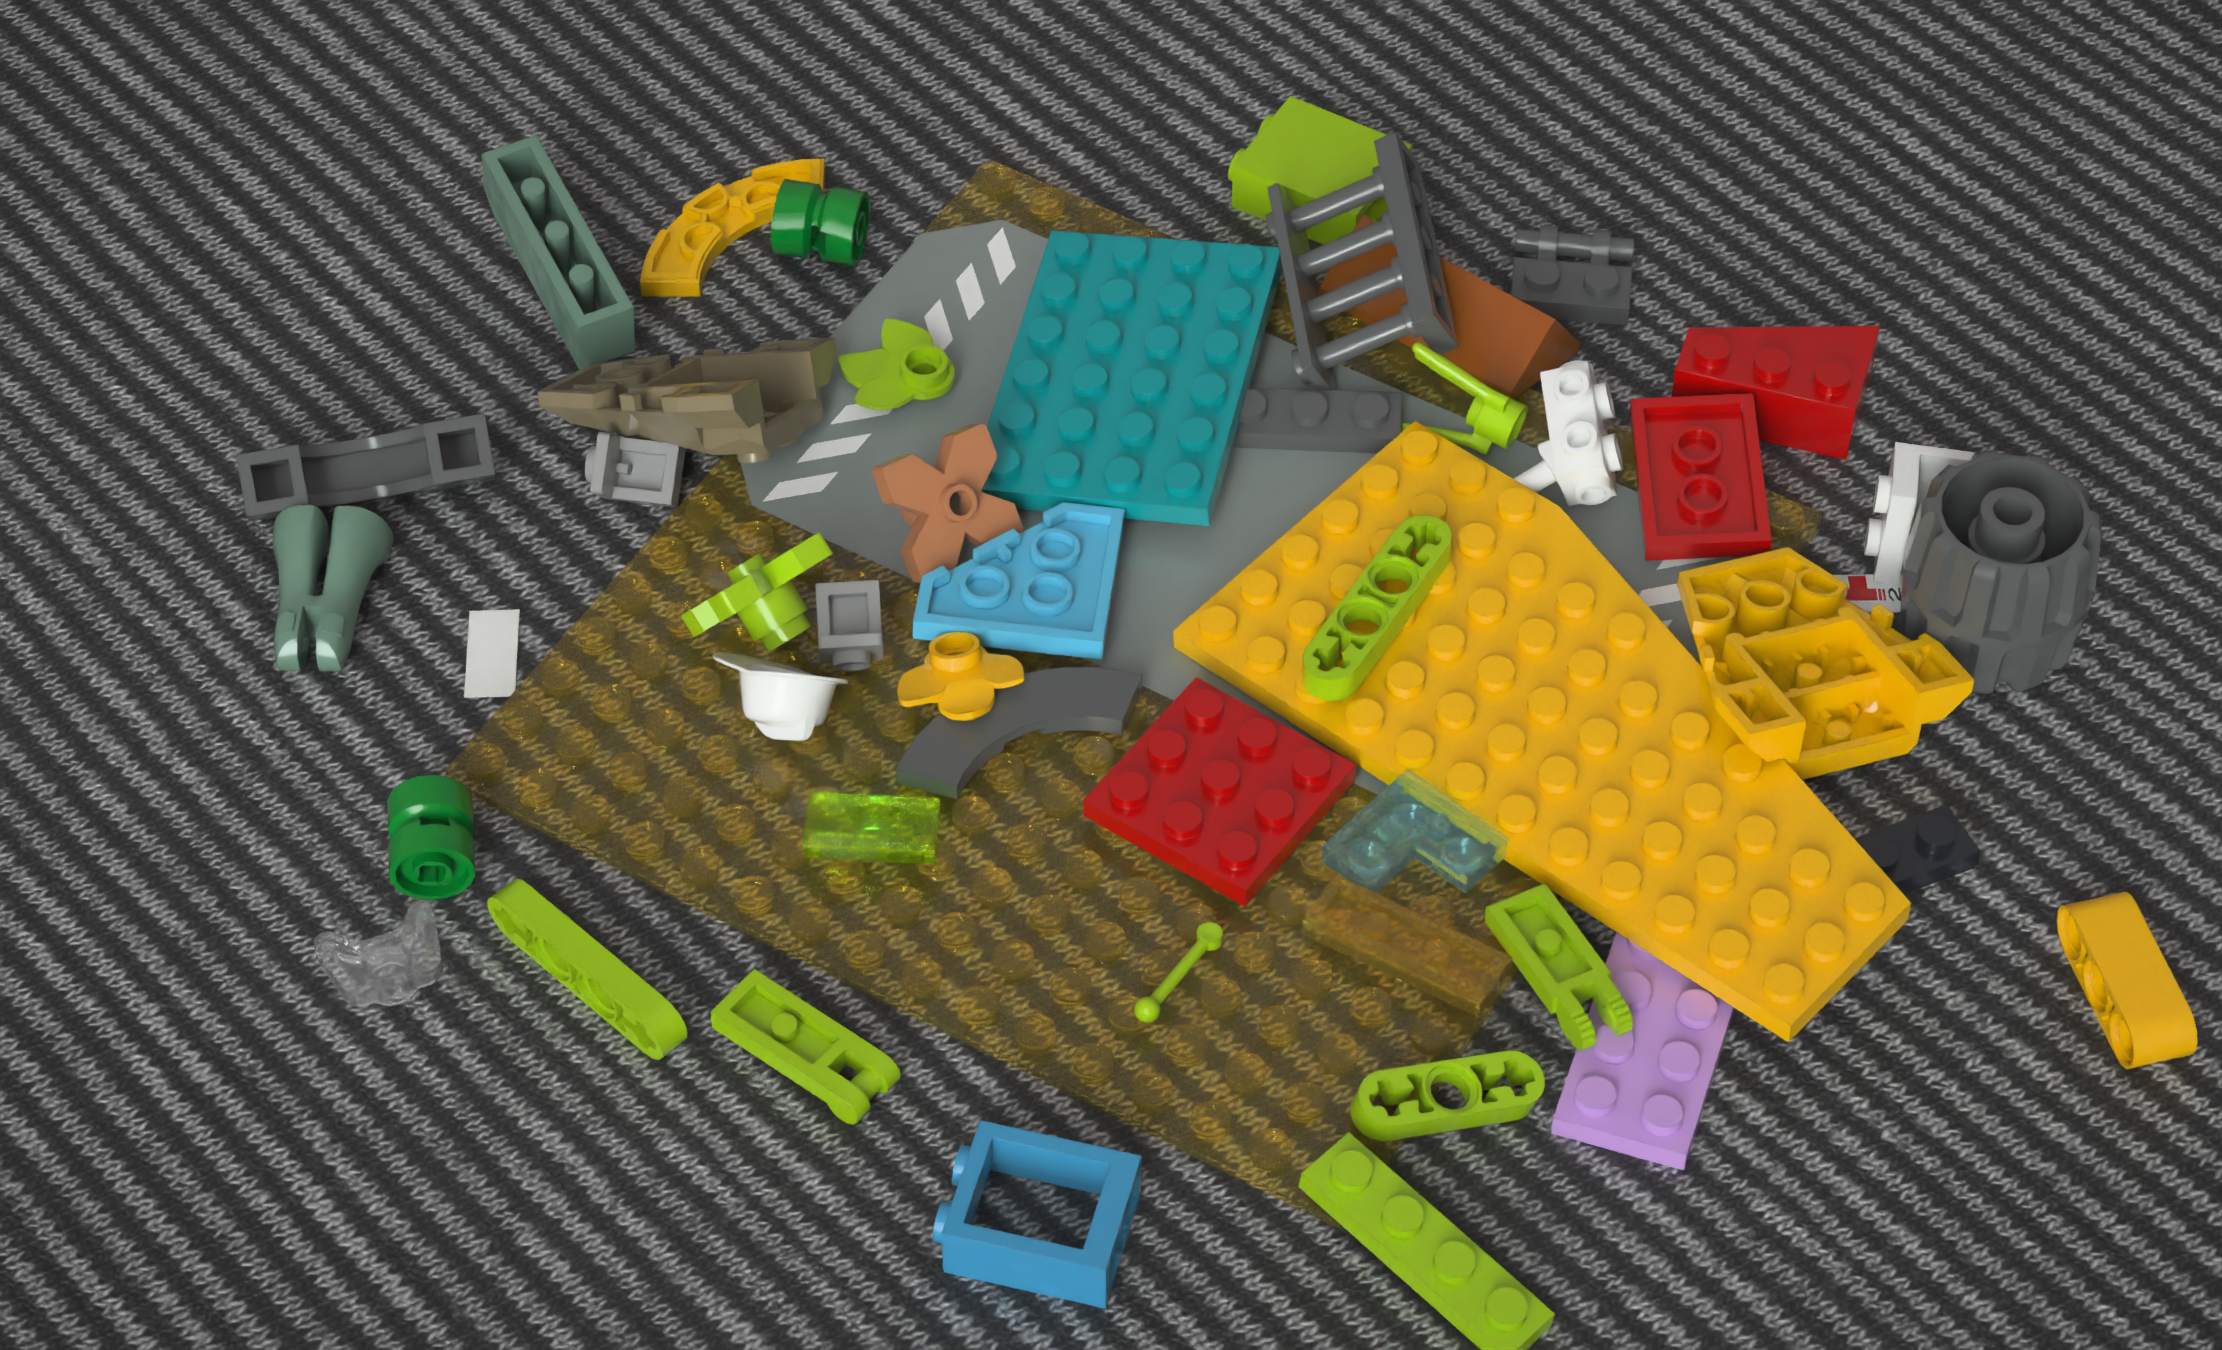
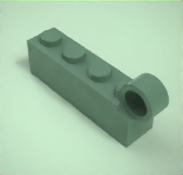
M537 135L482 153L483 185L494 217L579 370L592 363L606 362L634 352V307Z

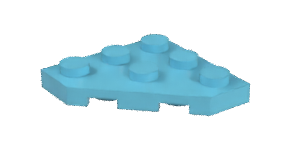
M1063 502L1043 512V522L1019 534L1013 528L973 549V558L949 571L942 565L923 575L913 618V639L932 641L942 634L961 631L977 636L980 646L1102 660L1124 529L1125 509Z

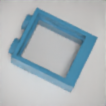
M980 1120L972 1145L962 1144L958 1150L952 1175V1184L957 1186L953 1201L941 1202L934 1223L933 1242L942 1244L943 1272L1106 1309L1141 1197L1142 1156ZM990 1170L1100 1194L1084 1248L1078 1249L972 1225Z

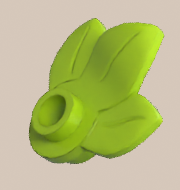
M885 319L881 330V349L838 356V365L843 376L850 384L860 388L855 396V404L872 410L899 408L913 399L931 400L947 393L955 381V369L952 361L941 348L933 345L931 334L919 326L901 320Z

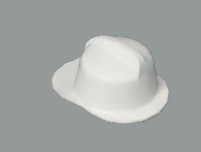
M713 653L714 660L739 670L744 715L746 718L754 721L765 736L772 739L807 740L812 734L814 727L823 724L827 718L836 685L848 684V680L815 676L797 668L765 659L733 653Z

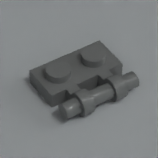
M1541 225L1540 231L1516 229L1514 252L1538 254L1537 259L1514 257L1511 295L1556 320L1627 326L1632 267L1609 265V260L1632 262L1634 239L1611 237V231L1593 229V235L1560 233L1558 232V226ZM1556 256L1588 258L1590 263L1555 261Z

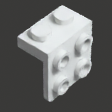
M1895 442L1888 476L1878 475L1873 512L1880 513L1879 519L1869 518L1866 530L1864 555L1875 556L1873 582L1898 585L1904 561L1905 547L1920 504L1926 498L1931 480L1948 465L1957 467L1970 461L1976 452Z

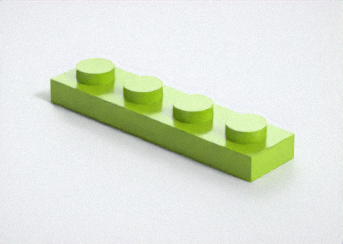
M1350 1132L1301 1173L1298 1187L1479 1349L1527 1350L1551 1327L1555 1316L1553 1311Z

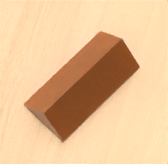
M1362 215L1353 232L1376 221ZM1390 242L1331 267L1319 286V296L1391 266V259L1398 256L1396 246ZM1440 257L1459 345L1458 348L1441 354V356L1489 388L1515 399L1541 380L1540 372L1556 369L1578 353L1580 342L1556 319ZM1399 288L1345 312L1370 325L1401 312V305L1407 303L1406 293ZM1409 334L1397 339V341L1410 348L1416 342H1420L1430 348L1421 336L1415 339Z

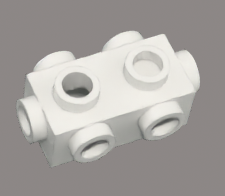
M1570 361L1559 368L1540 372L1550 439L1538 444L1539 453L1543 461L1518 475L1514 480L1536 493L1557 482L1568 506L1577 504L1596 505L1607 501L1613 496H1617L1615 486L1616 475L1614 471L1623 470V462L1615 433L1607 434L1608 423L1606 419L1615 418L1614 404L1608 383L1602 382L1597 384L1593 366L1588 361Z

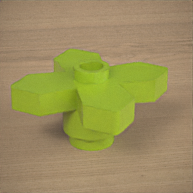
M820 532L765 563L759 553L727 572L733 582L732 585L682 614L681 617L693 637L737 613L752 640L756 642L760 639L767 652H770L811 627L804 614L808 607L791 579L833 553Z

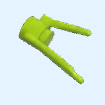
M1420 342L1414 343L1412 350L1418 361L1475 397L1465 420V424L1474 428L1473 434L1431 426L1425 427L1455 445L1469 447L1486 456L1490 453L1494 444L1505 450L1510 449L1526 420L1528 406L1489 388ZM1402 423L1401 432H1403L1411 424Z

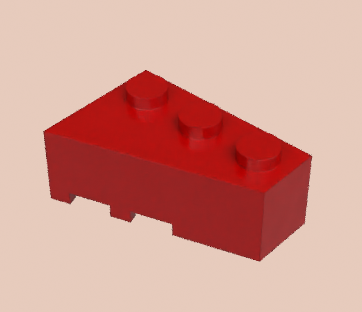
M1880 326L1689 328L1675 368L1671 397L1753 393L1760 441L1847 460L1872 374Z

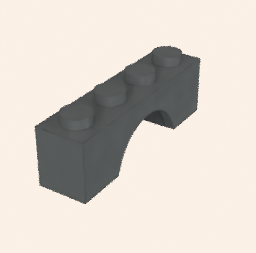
M485 413L424 423L409 429L367 438L325 444L293 445L236 455L249 522L275 518L281 511L292 506L314 505L323 510L337 506L493 481L496 475Z

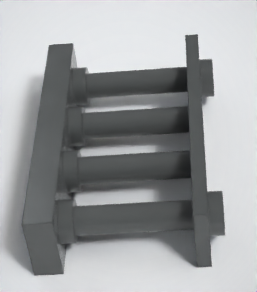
M1396 132L1374 141L1379 166L1372 169L1373 175L1297 207L1279 183L1267 187L1272 212L1266 214V222L1273 240L1279 246L1298 349L1293 350L1291 353L1292 361L1301 381L1304 384L1312 382L1320 390H1337L1333 366L1409 334L1415 339L1421 336L1428 346L1440 355L1459 347L1421 167ZM1380 197L1386 200L1388 211L1382 213V220L1310 250L1306 229ZM1392 242L1396 246L1398 256L1391 259V266L1319 296L1315 274ZM1399 288L1406 293L1407 303L1401 305V312L1328 342L1324 325L1325 319Z

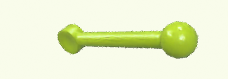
M1205 922L1198 926L1196 943L1150 997L1146 996L1137 1000L1134 1006L1136 1018L1145 1023L1158 1019L1161 1012V1003L1206 951L1216 950L1222 945L1223 930L1221 926L1214 922Z

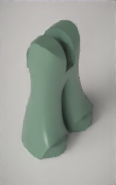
M314 505L292 506L281 511L276 517L273 530V549L279 574V603L274 634V653L278 670L303 671L306 665L310 642H316V657L319 671H342L352 645L364 593L376 569L389 558L394 540L391 528L376 513L356 506L335 507L332 520L331 542L326 518L323 512ZM330 544L323 592L320 596H317L319 575Z

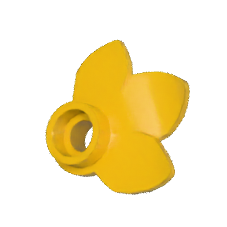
M961 631L949 632L936 637L930 642L929 653L926 655L923 665L913 668L902 675L897 688L898 701L904 707L937 703L940 712L947 718L958 721H971L991 711L995 703V689L1019 685L1024 682L1025 676L1021 663L1014 657L987 653L980 646L978 637L971 633Z

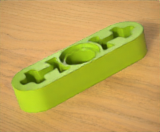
M1502 1051L1379 1070L1369 1074L1362 1081L1351 1101L1350 1115L1354 1125L1362 1134L1377 1141H1392L1516 1121L1526 1117L1532 1111L1544 1091L1545 1077L1541 1067L1533 1058L1518 1051ZM1502 1076H1506L1511 1085H1521L1523 1087L1519 1096H1515L1509 1086L1496 1087ZM1438 1082H1447L1456 1086L1463 1094L1465 1106L1460 1109L1442 1107L1433 1098L1431 1085ZM1414 1090L1413 1101H1407L1411 1092ZM1489 1090L1482 1101V1091ZM1376 1095H1381L1385 1105L1399 1104L1393 1116H1388L1386 1109L1382 1106H1372Z

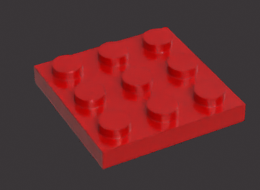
M1195 677L1083 799V816L1246 907L1355 782L1356 764Z

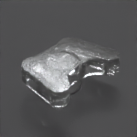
M421 901L412 904L402 924L390 932L361 941L348 940L334 932H323L314 940L317 961L344 1000L352 1006L362 1007L373 1003L385 1006L401 1004L410 999L417 989L438 981L444 971L434 908L428 902Z

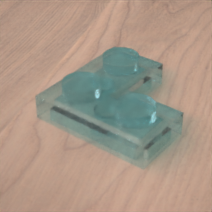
M1407 769L1322 845L1321 862L1373 897L1415 858L1466 894L1506 857L1509 838Z

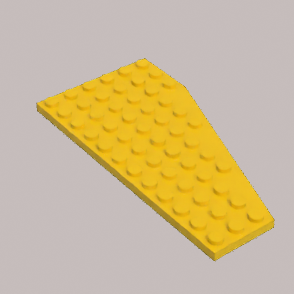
M1417 421L1409 425L1173 630L1175 649L1539 883L1546 884L1550 890L1628 940H1631L1648 953L1788 1043L1909 919L1911 902L1783 758L1767 762L1743 743L1715 709L1702 666L1562 508ZM1415 515H1430L1446 522L1452 532L1451 561L1359 688L1351 696L1339 701L1317 699L1308 693L1303 685L1302 655L1307 645L1398 525L1405 519ZM1413 548L1412 561L1416 562V555L1420 549ZM1387 579L1377 585L1378 589L1390 594L1404 592L1410 587L1404 581L1397 579ZM1356 620L1346 626L1347 630L1358 635H1368L1379 629L1377 624L1368 620ZM1340 650L1339 660L1334 666L1342 668L1343 652Z

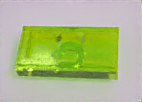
M809 792L802 843L803 857L935 864L941 815L940 798Z

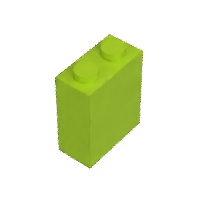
M1290 96L1275 115L1269 114L1265 117L1256 138L1246 149H1239L1234 155L1228 170V179L1232 181V207L1266 221V214L1272 212L1267 188L1269 186L1279 183L1294 204L1299 207L1373 175L1372 169L1379 166L1374 141L1387 135ZM1403 141L1412 153V145ZM1380 197L1306 229L1307 237L1324 245L1352 233L1362 215L1378 222L1382 220V213L1388 211L1387 202L1383 197Z

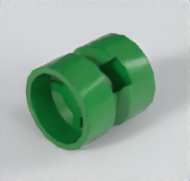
M785 179L779 188L773 211L771 245L774 254L809 259L817 251L824 262L857 266L861 261L870 223L869 193L833 187L828 194H823L820 184Z
M438 775L417 776L401 782L391 791L387 800L388 832L390 837L388 860L391 884L399 892L416 899L438 900L460 894L472 884L475 877V847L472 836L474 832V817L471 792L463 783L450 777Z

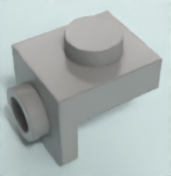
M599 432L596 446L589 448L585 461V477L587 482L591 483L590 492L607 500L678 508L686 449L666 442L659 443L657 441L623 438L612 433Z
M879 580L816 583L820 664L832 663L833 669L838 671H859L870 668L871 661L884 660Z

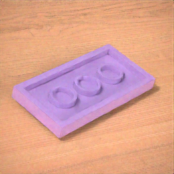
M1616 932L1605 965L1612 973L1611 981L1621 993L1622 998H1625L1627 1005H1629L1632 1018L1634 1019L1633 1030L1616 1036L1610 1027L1599 1017L1593 1000L1588 1017L1592 1020L1595 1027L1596 1045L1582 1051L1576 1050L1553 1116L1551 1133L1684 1170L1735 1008Z

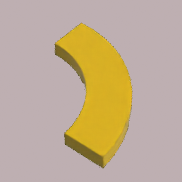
M801 159L758 167L751 170L752 176L727 186L717 183L683 205V213L666 230L662 229L659 231L648 250L640 278L641 297H700L705 276L716 258L739 237L772 222L776 197L785 179L820 184L824 194V159Z

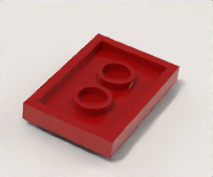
M1753 393L1630 399L1629 416L1645 561L1743 557L1771 551L1772 538Z

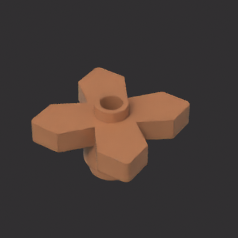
M970 424L943 436L935 468L914 454H904L881 463L872 469V475L883 504L898 508L903 520L911 528L900 551L913 583H921L923 575L942 565L948 571L957 567L964 539L978 547L1013 528L1019 534L1024 532L1015 503L981 492L998 458L985 424Z

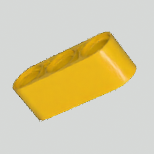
M2122 892L2060 906L2057 911V930L2060 943L2119 1063L2125 1069H2131L2193 1055L2197 1049L2198 1042L2193 1014L2132 895L2128 892Z

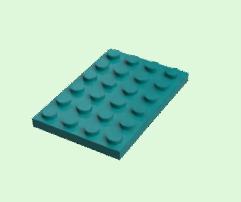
M1051 230L987 424L998 458L981 492L1015 503L1016 509L1045 512L1066 502L1125 509L1124 519L1210 526L1241 418L1240 415L1246 392L1250 386L1283 269L1279 247Z

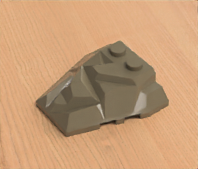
M816 338L760 343V347L748 353L725 354L724 347L706 349L703 351L704 355L682 358V364H677L674 368H671L668 354L592 363L537 391L539 406L569 423L621 434L625 438L657 441L659 443L667 442L710 455L737 454V459L740 463L765 461L775 456L774 450L776 448L800 442V434L820 423L823 413L820 387L830 382L836 356L835 339Z

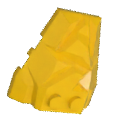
M1789 547L1681 571L1678 574L1677 587L1715 709L1749 749L1767 762L1783 758L1802 780L1907 754L1918 744L1922 724L1943 720L1972 693L1974 679L1939 641L1926 633L1920 635L1918 640L1912 641L1891 627L1894 617L1893 612L1877 604L1872 607L1871 614L1846 599L1848 584Z

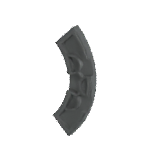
M1063 667L1024 673L1025 680L1023 683L1012 687L995 689V703L991 711L975 720H951L942 713L936 716L917 735L902 756L895 769L896 783L958 799L971 777L990 759L1004 751L1005 743L1022 735L1038 730L1042 735L1065 731H1097L1122 736L1142 690V674L1099 667Z

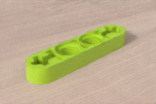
M1415 515L1405 519L1398 525L1307 645L1302 655L1303 685L1308 693L1317 699L1339 701L1351 696L1359 688L1451 561L1452 532L1446 522L1430 515ZM1413 548L1420 549L1416 555V562L1412 561ZM1387 579H1397L1404 581L1410 587L1404 592L1390 594L1378 589L1377 585ZM1356 620H1368L1377 624L1379 629L1368 635H1358L1347 630L1346 626ZM1339 650L1343 652L1342 668L1334 666L1339 660Z
M516 878L488 899L487 906L490 915L509 940L652 1059L660 1060L687 1039L688 1032L681 1015L664 996L528 883Z

